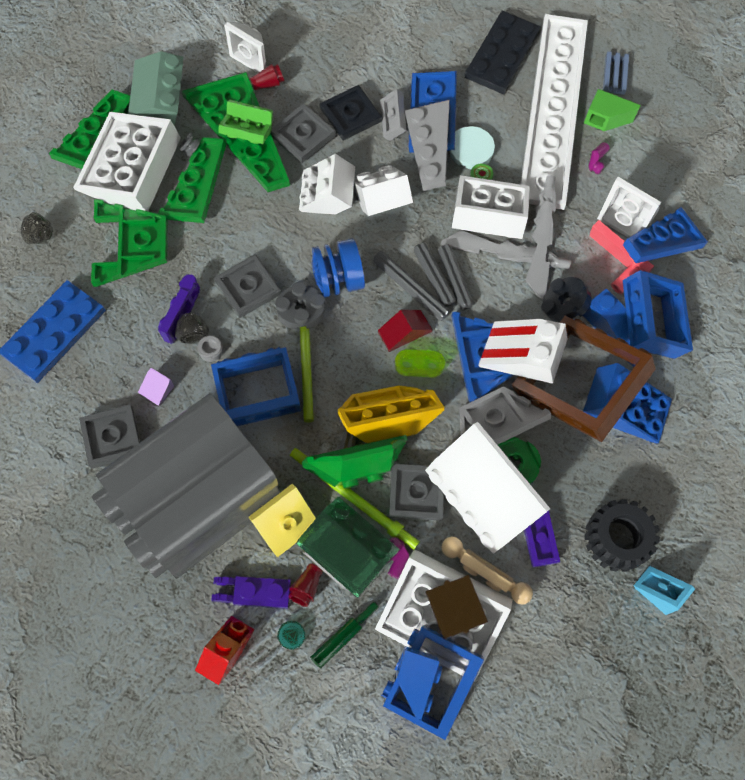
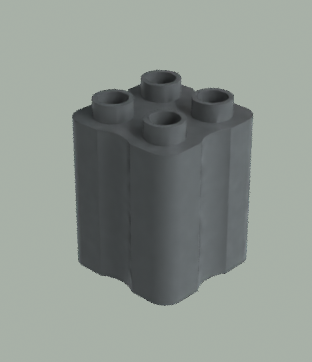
M209 393L95 474L103 488L91 497L111 523H115L124 535L135 529L136 532L125 539L124 543L144 569L147 568L155 578L169 570L178 579L252 523L249 516L277 496L280 491L277 488V478L268 464L241 433L218 401Z

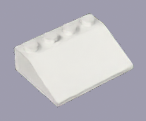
M109 112L73 188L76 191L103 200L111 205L119 204L130 210L136 211L140 209L149 211L181 139L170 119Z
M478 422L473 424L425 470L429 474L430 480L446 495L447 501L463 516L464 522L480 537L481 543L493 554L550 510L549 506Z
M414 549L375 630L410 648L412 646L408 645L407 642L414 628L420 630L422 624L441 634L425 591L443 585L446 580L451 582L466 575ZM470 578L488 623L470 629L468 634L460 633L449 639L483 656L484 661L477 673L478 676L511 611L513 599ZM425 638L420 649L422 652L437 656L440 661L439 664L460 675L468 662L467 659L428 638Z

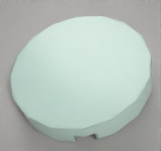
M474 126L463 127L455 132V150H451L449 153L456 164L472 169L477 164L487 165L490 162L495 144L491 135L482 128Z

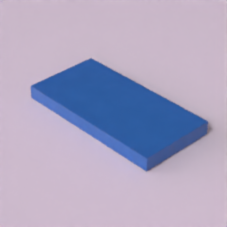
M457 72L412 73L411 109L449 100L447 151L455 150ZM409 133V152L412 153L414 150Z

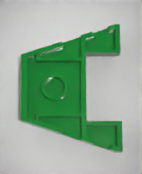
M94 200L95 222H119L118 261L92 263L91 283L93 287H98L167 263L168 220L165 215L140 209L136 211L124 208L123 205H110L104 203L103 200Z

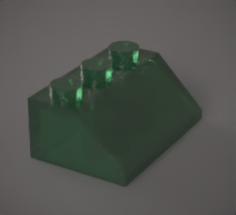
M339 496L318 515L296 542L300 548L357 598L388 568L400 550Z

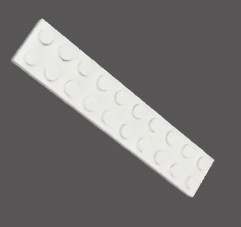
M549 14L544 15L520 185L530 186L529 204L532 205L540 204L539 195L544 190L546 176L552 175L555 176L556 209L564 210L566 206L588 20Z

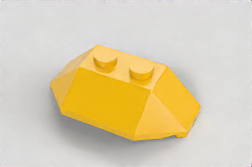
M398 385L352 394L343 406L338 409V415L347 432L365 443H371L402 435H416L439 416L445 407L434 390L426 389V391L414 387Z

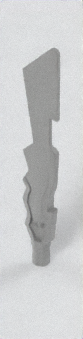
M552 175L546 176L544 190L539 195L540 204L535 209L537 217L534 219V223L537 228L531 237L537 243V247L525 280L540 300L544 299L547 289L550 262H545L547 247L552 245L554 223L552 212L556 211L555 176Z
M463 230L441 241V245L449 244L454 249L479 254L480 250L496 254L499 259L531 263L536 247H527L526 244L516 246L508 240L499 245ZM551 251L546 253L545 262H550L549 268L559 267L569 270L571 260L557 257Z

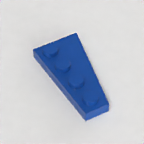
M680 207L673 214L670 213L665 216L663 220L656 221L649 228H644L627 238L623 246L634 262L640 263L702 249L708 241L683 208Z

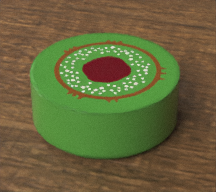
M477 164L472 167L470 177L492 180L494 173L490 166Z

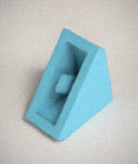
M651 566L647 568L634 584L635 589L665 615L678 611L695 590L692 585Z

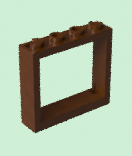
M564 316L560 323L566 324L568 339L573 335L636 366L597 418L533 385L536 379L518 376L512 387L517 396H523L531 400L533 406L541 410L548 409L552 416L603 442L656 370L653 357L643 348L636 349L621 338L615 339L599 328L593 329L586 326L580 319L573 320Z

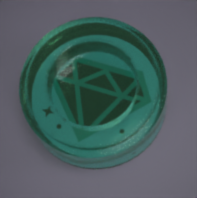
M287 621L280 626L277 637L283 648L296 650L303 645L306 633L300 623Z

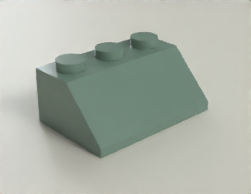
M160 51L135 60L128 114L170 119L173 125H175L178 114L183 56Z

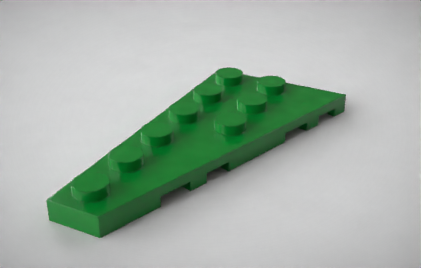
M246 72L182 90V95L216 135L220 139L225 140L226 146L267 192L290 186L289 178L271 133L264 144H254L248 140L230 138L219 133V124L227 114V102L229 100L260 107Z

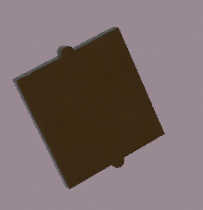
M469 575L451 582L446 580L443 585L425 591L444 640L460 633L468 634L470 629L488 623Z

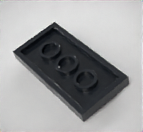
M502 10L467 68L464 78L504 95L537 38L541 26Z

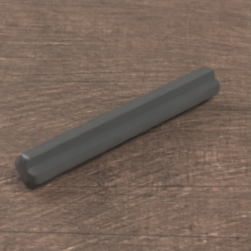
M383 251L378 252L374 256V263L439 321L444 320L448 316L449 309Z

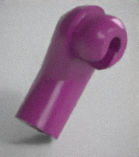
M606 142L600 143L591 153L588 168L591 172L594 171L595 174H600L605 167V164L600 162V160L610 149Z
M393 537L387 541V549L393 559L387 574L399 580L410 556L404 542Z

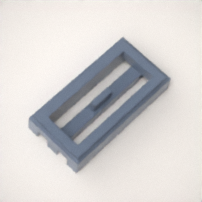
M607 51L603 91L625 95L627 90L629 54H624V57H622L620 53L612 55V52ZM611 62H614L613 86L609 87ZM622 63L621 85L618 88L619 65Z

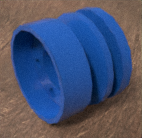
M353 238L337 241V253L335 254L332 253L328 244H324L325 256H322L319 246L312 247L311 263L316 285H318L324 298L330 297L329 285H332L335 295H339L340 283L344 282L348 292L365 288L362 262Z

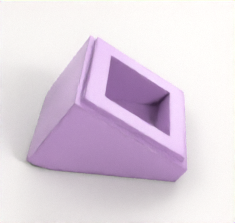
M150 368L138 393L160 406L174 385L169 378Z

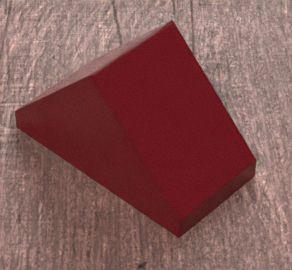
M402 309L378 330V334L389 352L432 332V328L421 310Z

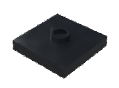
M359 85L320 103V109L343 141L382 122V116Z

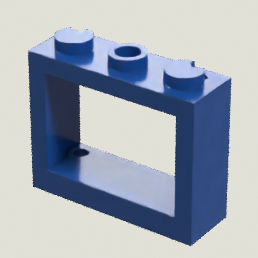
M642 270L622 280L630 346L636 349L643 348L649 353L673 359L693 351L684 284ZM651 295L661 297L666 339L656 337Z
M286 347L270 348L266 352L258 354L247 353L241 358L232 360L226 358L223 361L211 364L219 404L236 426L301 411ZM282 365L289 392L288 396L230 409L223 379Z
M422 624L420 630L414 628L407 644L412 646L411 648L420 651L425 638H428L467 659L468 662L439 721L425 713L422 720L417 719L410 705L397 698L401 689L397 679L394 682L388 681L381 695L386 698L383 707L446 740L484 658L449 638L444 640L442 634ZM399 658L398 663H397V665H396V667H395V669H394V670H396V671H397V668H398V665H399L400 658Z

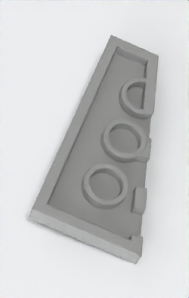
M449 100L405 110L423 191L446 186Z

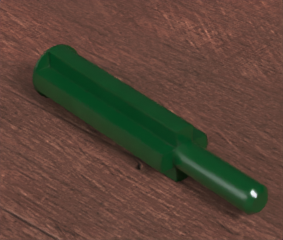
M372 602L357 618L351 617L329 640L310 656L313 663L322 669L362 629L360 625L379 608V605L376 602Z

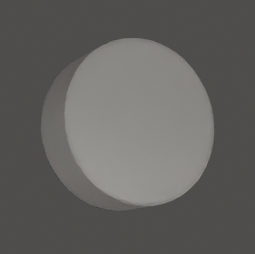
M212 335L203 337L197 346L200 357L208 362L218 360L224 351L221 340Z

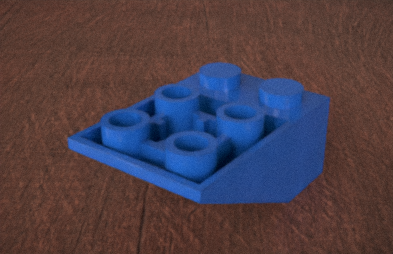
M619 363L597 368L583 412L597 418L631 371ZM646 382L613 428L658 444L672 399Z

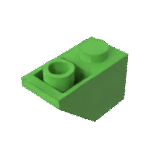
M598 89L584 124L602 131L633 123L641 105Z

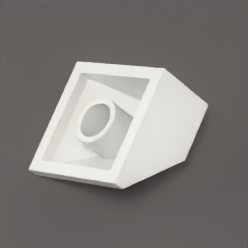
M227 22L225 24V31L230 56L257 73L265 69L264 43L259 31L255 28H250L244 23Z

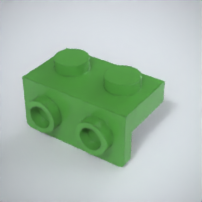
M229 100L227 102V114L219 124V133L230 138L248 140L254 144H264L272 131L273 111Z

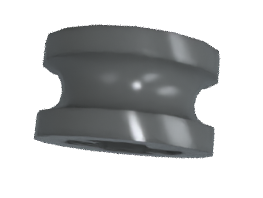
M189 133L182 141L179 150H184L189 157L197 149L201 140L199 138L194 139L193 134Z

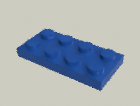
M66 280L0 348V355L38 384L106 310L104 306Z

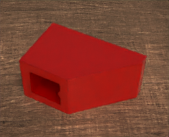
M230 616L204 647L195 671L220 685L235 665L255 629Z

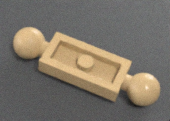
M448 537L443 541V554L448 558L458 557L461 559L460 562L464 564L463 569L473 576L479 574L487 580L486 584L498 592L501 589L506 593L507 591L511 592L512 599L518 604L523 605L531 601L533 591L527 583H515L512 577L469 549L465 550L461 540L457 537Z

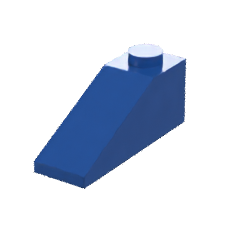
M606 288L591 300L588 310L582 316L594 328L603 330L608 336L615 339L621 338L630 345L626 308Z

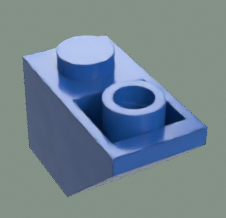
M404 646L396 671V679L415 717L422 720L424 712L429 713L431 709L433 695L430 694L433 683L438 684L442 666H439L440 661L437 656Z

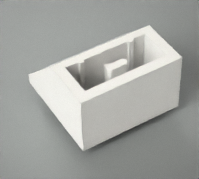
M334 154L303 170L299 210L307 213L337 214L351 208L355 166Z
M391 165L379 168V172L372 174L370 172L360 173L354 179L353 189L362 211L368 216L413 203L407 175Z

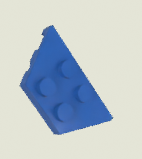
M452 312L451 317L468 401L470 403L483 397L514 375L479 367V362L494 323H487L485 320L476 317L474 320L460 316L459 312Z

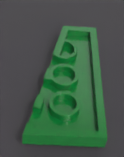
M112 89L93 108L94 112L88 118H83L78 123L79 127L72 134L68 133L62 139L63 143L57 149L53 148L49 152L51 159L82 169L109 112L128 114L130 95Z
M202 137L199 146L189 159L190 164L185 172L182 171L178 178V185L174 191H170L167 196L168 202L164 208H160L157 214L165 215L167 220L205 223L227 145L224 139Z

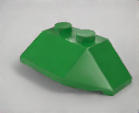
M407 435L312 455L306 457L301 463L304 469L334 487L343 485V489L358 486V481L367 479L368 483L383 480V475L391 470L408 439Z

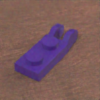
M186 274L179 282L180 290L177 296L172 298L166 316L159 322L158 331L167 343L172 344L175 342L195 305L198 293L201 291L195 276L192 274Z
M236 576V578L214 577L213 584L218 586H235L234 596L216 593L212 594L211 601L233 603L234 606L288 609L291 580Z

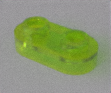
M405 349L400 351L395 357V369L403 376L434 378L441 375L445 367V359L437 351ZM404 362H409V363L411 364V366H410V367H404V366H403V363H404ZM433 363L436 365V368L431 369L427 365Z

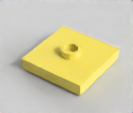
M293 484L249 516V519L276 557H279L320 525Z

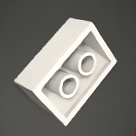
M460 175L452 228L522 239L528 219L530 186Z

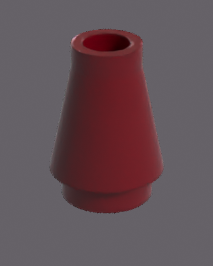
M270 64L256 75L250 77L255 91L262 88L280 86V83L285 81L278 64Z
M309 563L304 572L289 588V598L301 606L308 607L310 602H314L323 570L317 565Z

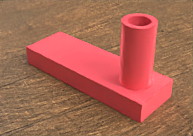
M600 220L592 226L589 236L627 267L611 284L615 292L618 294L624 292L622 280L640 270L651 273L654 265L649 261L635 263L623 246L625 241Z

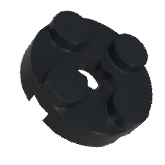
M577 277L554 279L544 296L541 309L553 322L560 323L564 316L571 319L577 315L581 317L586 313L591 304V292L588 290L587 285ZM568 297L571 298L570 301H566V302L563 304V302H564V300H565L566 298H568Z

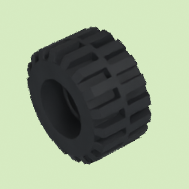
M621 499L619 502L616 500L610 501L593 514L585 529L588 532L584 534V539L589 540V544L586 545L588 551L592 550L594 552V555L591 556L594 561L597 559L602 561L600 566L603 568L610 566V571L615 572L620 569L622 572L635 569L652 558L651 555L655 554L658 549L655 545L660 542V537L655 536V534L660 530L658 525H653V521L656 520L653 515L649 517L646 513L648 509L645 506L640 509L636 501H632L630 504H628L627 499ZM610 523H621L631 531L634 539L632 549L620 548L612 541L609 534Z

